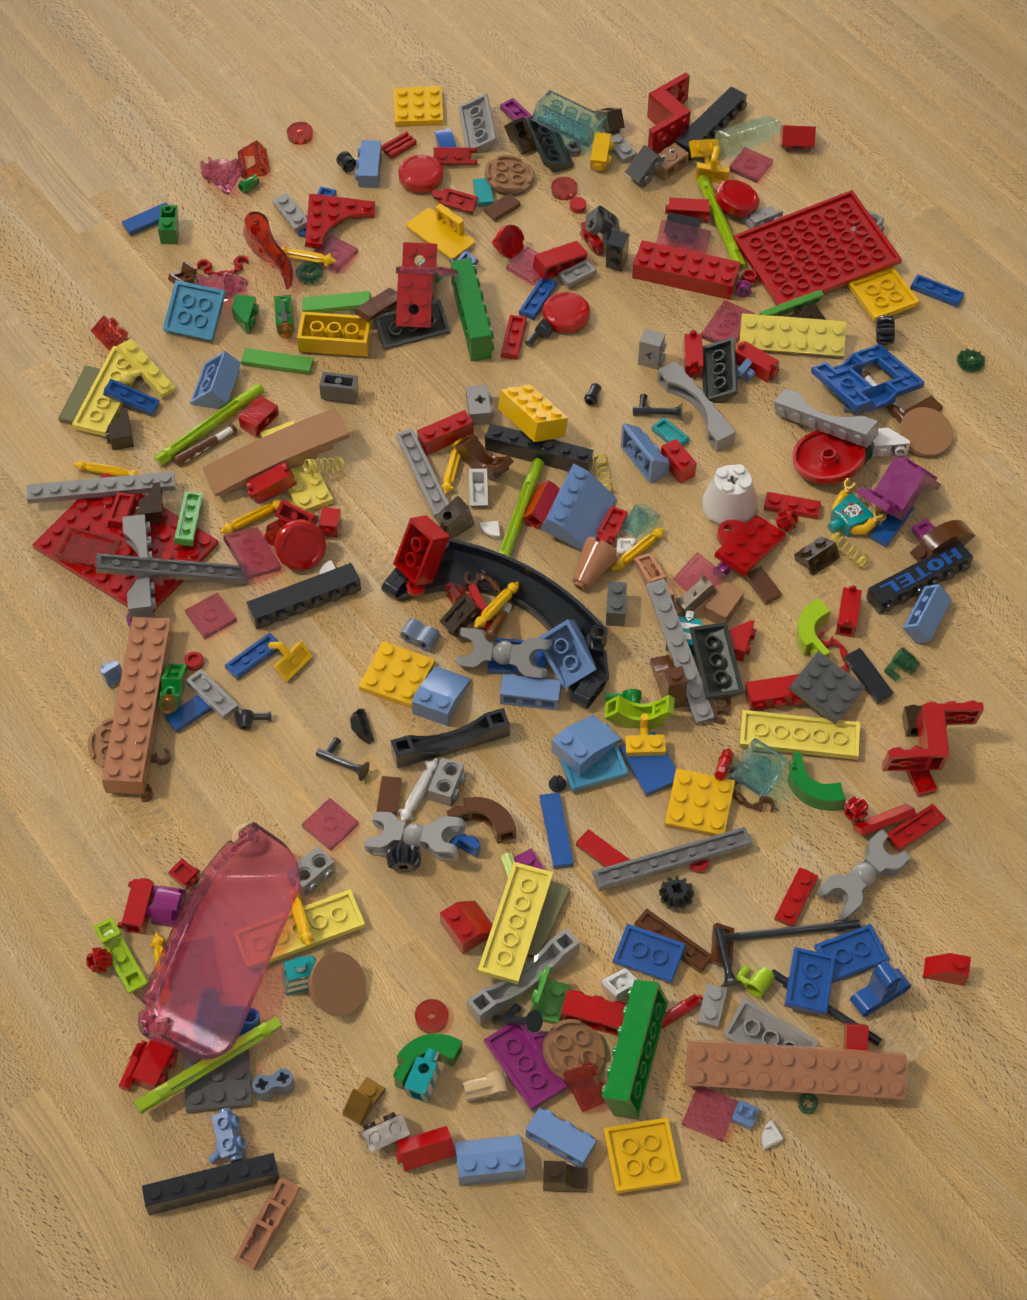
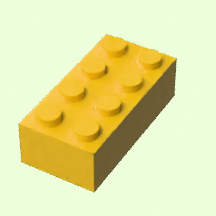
M302 312L297 335L299 352L368 357L372 335V321L367 322L358 315Z
M527 384L521 387H509L508 389L500 390L498 409L531 440L538 442L565 437L568 417L532 385Z

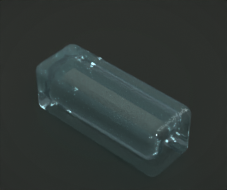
M765 115L718 130L715 134V139L719 140L720 150L728 158H733L780 132L782 123L778 119Z

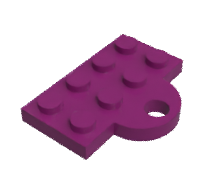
M511 1024L485 1038L484 1044L529 1110L532 1111L566 1090L567 1085L564 1080L550 1070L544 1059L543 1041L547 1031L531 1034L525 1025Z

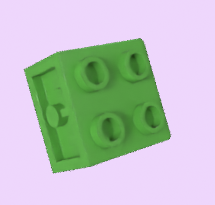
M546 965L545 971L541 970L539 974L538 990L535 989L533 992L531 1010H538L542 1014L543 1022L555 1025L560 1021L567 990H570L571 985L552 980L551 966Z

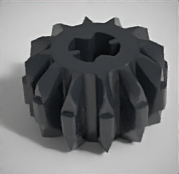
M888 315L878 316L876 319V342L882 345L892 344L895 337L894 317Z
M399 843L398 845H392L388 849L386 860L390 869L409 872L420 867L421 856L418 847Z
M678 875L675 877V880L668 877L667 882L663 881L661 884V889L659 890L661 903H667V909L673 906L675 912L678 910V907L684 910L686 904L690 905L692 903L691 898L694 897L692 883H687L686 877L682 880H679Z

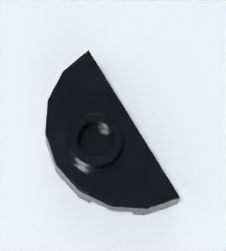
M359 708L351 714V729L362 741L371 744L374 742L367 715L365 709Z

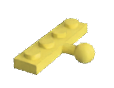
M132 338L118 345V352L135 369L132 372L125 371L121 373L120 382L122 384L131 385L134 378L141 376L160 398L175 391L176 387Z

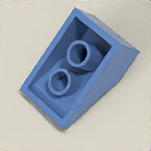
M567 619L538 637L552 641L551 649H542L558 680L561 681L563 689L597 670L584 636L575 620Z
M435 666L419 686L412 700V714L449 726L470 684L471 678Z
M591 715L565 728L552 739L551 752L580 777L617 745L621 738L595 715Z

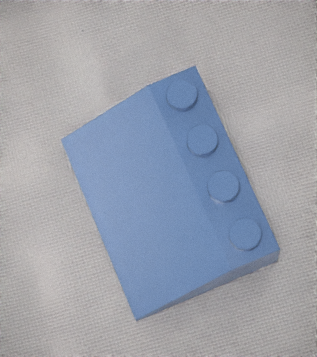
M573 464L559 489L541 530L582 551L586 538L597 537V532L611 505L613 506L616 497L589 471Z

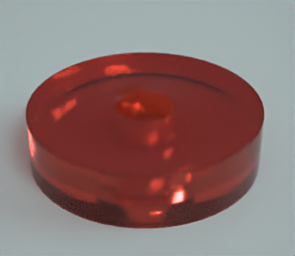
M306 122L292 123L287 128L288 140L297 145L310 142L313 138L311 125Z
M559 177L552 182L551 193L556 199L570 200L576 196L578 186L576 181L570 177Z
M427 999L417 1006L415 1010V1023L421 1031L428 1034L439 1033L448 1024L449 1013L443 1002L437 999ZM434 1014L435 1018L430 1019L428 1016Z

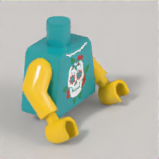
M847 478L844 481L845 489L840 491L832 505L831 522L828 524V529L831 533L840 530L848 537L851 535H865L877 525V521H884L886 514L882 513L883 510L881 508H876L872 513L853 493L849 494V491L856 489V483L854 482L851 487H848L851 479Z

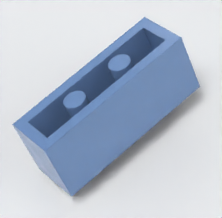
M362 140L361 147H358V157L360 159L356 161L358 170H355V180H358L359 187L378 188L382 157L381 141Z
M940 584L924 587L903 627L915 643L928 642L933 638L952 600Z
M503 674L500 704L558 711L561 681L551 678L540 679L517 676L515 674Z
M539 1108L526 1128V1138L576 1167L584 1168L596 1148V1140L590 1133L577 1130L571 1122L556 1118V1115L547 1109L544 1111Z

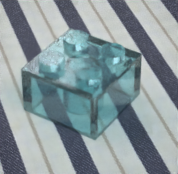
M754 738L744 749L730 777L759 796L765 797L773 790L788 758Z

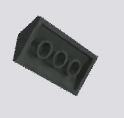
M525 118L543 165L554 172L573 167L574 164L555 121Z
M440 299L432 301L431 328L397 327L396 310L380 314L374 318L383 349L450 332ZM417 305L411 306L409 312L415 315L419 312V307Z
M734 337L703 346V392L706 398L713 403H725L738 393Z
M727 622L689 627L706 699L725 700L744 694Z

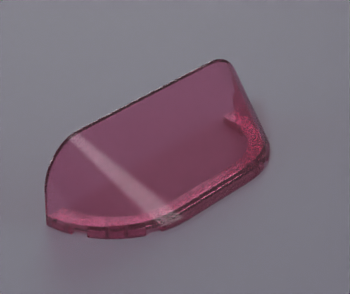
M254 821L239 831V837L235 842L229 840L218 851L201 873L200 877L204 880L198 889L192 888L150 976L141 1000L142 1003L146 1004L145 1009L138 1013V1027L141 1034L152 1041L199 1059L220 1057L227 1053L237 1041L299 890L300 873L293 853L284 842Z

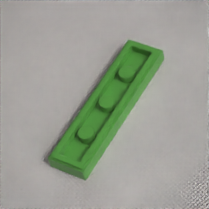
M818 290L763 310L759 315L782 316L800 309L805 304L810 306L813 303H818L824 294L822 290Z
M370 291L303 297L302 312L324 313L355 310L371 299Z
M245 348L241 364L244 366L310 375L314 363L312 357Z
M185 491L174 544L193 546L203 494Z

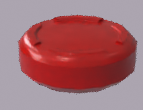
M423 154L406 158L398 169L399 182L411 192L424 193L432 191L442 183L444 178L442 164L436 158Z
M739 180L722 181L715 191L714 197L721 209L736 217L750 216L757 211L760 204L756 191L750 185Z
M556 293L550 296L544 303L543 318L551 324L556 332H577L584 328L589 321V304L582 296L576 293Z
M303 519L292 520L283 525L278 531L274 542L275 553L280 562L287 568L296 571L309 570L318 565L324 557L326 539L321 529L311 521Z

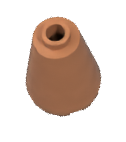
M595 537L586 538L573 577L574 586L580 590H588L619 558V555L616 556L617 551L603 540L599 543L595 541Z

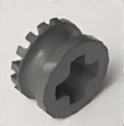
M570 141L567 144L569 155L572 157L580 155L581 144L579 142Z

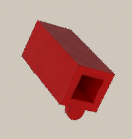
M669 197V204L665 206V214H668V212L698 218L702 220V223H708L709 199Z
M692 330L690 334H684V370L691 378H702V334H697V331Z
M746 341L740 342L735 350L736 365L741 366L748 358L752 362L748 368L755 372V376L767 383L778 375L779 360Z
M283 462L247 481V493L251 499H255L260 504L297 485V482L286 462Z
M550 480L538 486L522 518L526 521L525 525L528 527L533 526L535 529H538L543 525L560 488Z
M854 585L849 586V588L843 587L836 635L853 638L855 636L862 590H858Z
M147 878L133 879V881L128 883V887L131 889L122 922H118L117 927L124 929V932L145 935L149 920L147 909L150 903L153 904V889L155 885L153 881Z
M447 1126L396 1141L398 1150L394 1151L397 1163H402L404 1171L456 1156L452 1137Z

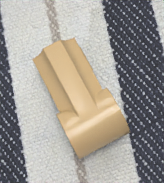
M493 1071L486 1074L483 1078L463 1082L467 1102L487 1097L498 1099L509 1093L503 1071Z

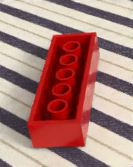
M642 240L633 263L632 278L731 300L739 277L741 262Z

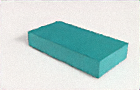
M473 179L475 196L479 198L477 207L489 206L494 203L491 186L487 183L486 179Z
M665 417L651 427V431L666 443L677 439L684 446L689 442L690 437Z

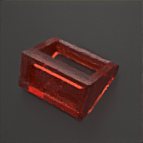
M258 140L237 152L242 178H249L253 174L264 176L270 173L267 149ZM254 156L255 164L246 169L245 157Z

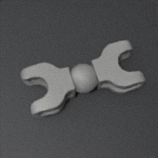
M461 628L460 635L470 639L473 642L474 649L468 656H457V665L480 667L487 661H496L501 665H516L524 676L547 677L548 671L535 664L534 655L540 649H551L552 641L528 638L519 645L511 644L506 640L489 642L485 639L486 632L484 630Z
M375 812L372 822L378 829L384 831L378 837L368 838L364 849L371 855L387 856L388 849L392 845L400 843L414 845L418 848L423 846L425 851H431L440 861H456L459 857V851L454 844L447 843V841L452 836L462 835L467 824L461 818L443 816L431 824L424 823V827L417 823L407 826L406 822L398 821L391 812Z
M884 830L879 831L870 839L865 849L866 858L863 862L855 865L847 875H831L819 887L816 893L823 900L830 895L841 897L844 901V907L839 917L844 921H847L858 911L863 901L862 892L865 888L872 886L881 875H896L911 858V855L906 851L898 855L886 853L883 844L886 838H888V834Z

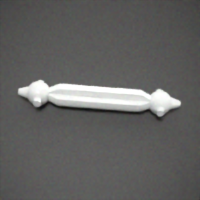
M437 758L433 761L425 762L427 769L422 772L405 803V809L399 810L400 822L413 820L412 811L416 810L433 779V773L436 772L438 767Z

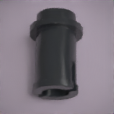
M592 383L589 392L585 394L584 400L587 405L593 406L597 403V397L602 389L599 384Z

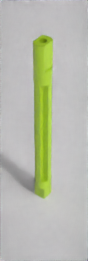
M701 174L697 179L698 185L704 198L709 199V210L731 260L741 262V271L746 267L745 261L733 238L722 209L715 200V193L708 177Z
M255 384L246 392L236 397L156 455L154 459L157 464L162 466L172 460L174 456L183 452L265 392L264 388L260 384Z
M536 458L531 463L499 553L509 557L512 555L524 521L522 518L531 502L544 464L541 459Z
M275 1016L266 1023L260 1024L135 1100L134 1103L140 1114H143L271 1036L272 1033L282 1028L279 1019Z

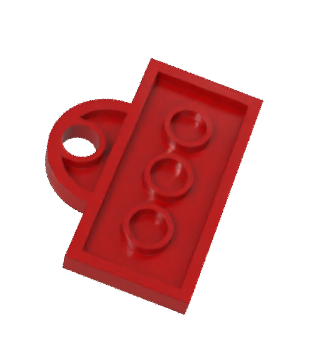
M758 515L754 516L748 523L740 520H726L719 525L717 531V539L722 546L715 552L714 557L745 576L786 538L787 533Z

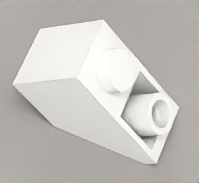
M878 428V436L869 445L872 457L901 456L908 454L910 441L890 428Z

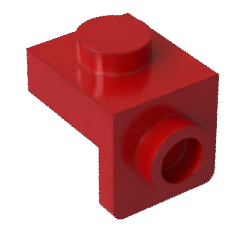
M183 858L168 872V875L185 890L190 886L194 887L200 880L199 869L197 867L193 868Z

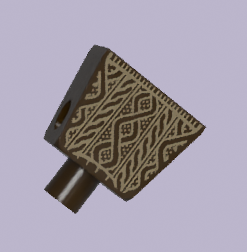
M459 496L455 497L436 515L438 526L452 539L475 525L469 506Z

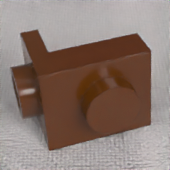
M185 261L180 271L169 274L168 280L175 284L176 280L194 284L197 268Z

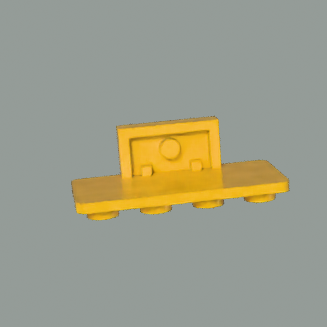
M442 204L437 205L435 211L431 208L425 209L406 224L410 231L425 242L438 244L437 250L449 259L455 260L465 250H468L475 244V240L464 233V220Z

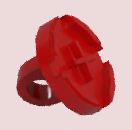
M504 225L499 229L492 244L502 257L507 259L517 258L524 249V234L516 225Z

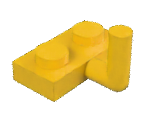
M719 140L689 141L691 158H703L704 164L710 165V157H712L714 147L718 146L720 148ZM719 159L717 160V166L720 165Z
M715 146L713 149L710 165L697 163L695 179H698L702 174L707 176L710 182L721 183L722 181L729 180L730 168L717 166L720 152L718 146Z
M281 641L268 644L269 649H279L284 655L273 666L284 681H288L313 657L302 641H298L290 650Z
M646 713L641 715L640 735L625 736L626 757L666 755L665 734L648 735L649 716Z

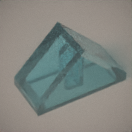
M635 504L622 529L634 538H637L660 517V514L648 505Z

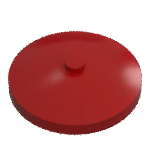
M816 430L805 435L797 442L793 449L792 459L796 472L804 479L814 483L832 484L844 481L857 474L865 463L866 452L865 447Z

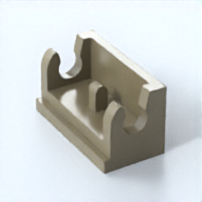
M704 574L700 576L701 579L680 598L677 597L675 599L684 611H694L716 591L714 585L707 580Z

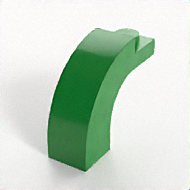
M794 752L792 760L789 761L790 771L787 780L794 795L806 805L816 809L829 811L843 809L845 796L841 782L823 784L814 781L805 770L801 752Z
M439 1033L426 1034L413 1039L397 1055L398 1066L393 1074L395 1086L402 1090L404 1089L417 1056L424 1058L427 1048L439 1052L437 1061L454 1067L463 1050V1041L450 1035Z

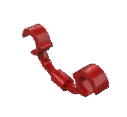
M240 255L233 260L235 266L233 270L213 272L212 263L206 259H201L197 262V270L202 266H206L203 268L204 274L228 277V275H233L243 270V264L240 262H245L249 265V261L246 256Z
M824 631L818 635V639L827 649L830 646H837L841 650L842 660L845 661L844 657L848 654L847 649L838 640L833 639V636H831L829 641H823ZM844 662V666L840 668L847 672L848 664Z

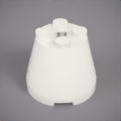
M727 465L717 469L702 499V510L709 521L721 524L726 520H740L748 523L757 510V498L751 475L743 465Z

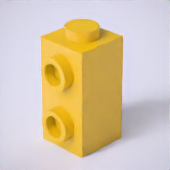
M595 132L590 157V169L606 171L607 165L611 164V155L609 153L613 151L614 141H611V134Z

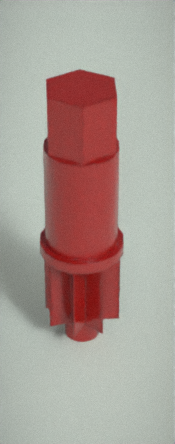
M730 748L723 749L718 759V765L714 773L717 780L722 781L726 778L729 767L732 764L734 753Z
M693 994L665 1012L662 1028L702 1005L700 1002L703 1000L701 994L697 996Z
M142 1040L141 1043H136L119 1083L120 1089L130 1092L134 1083L132 1075L148 1042Z

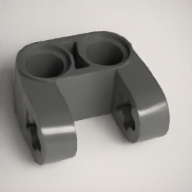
M601 205L586 215V231L592 235H597L599 232L603 234V240L606 245L613 229L620 231L618 218Z

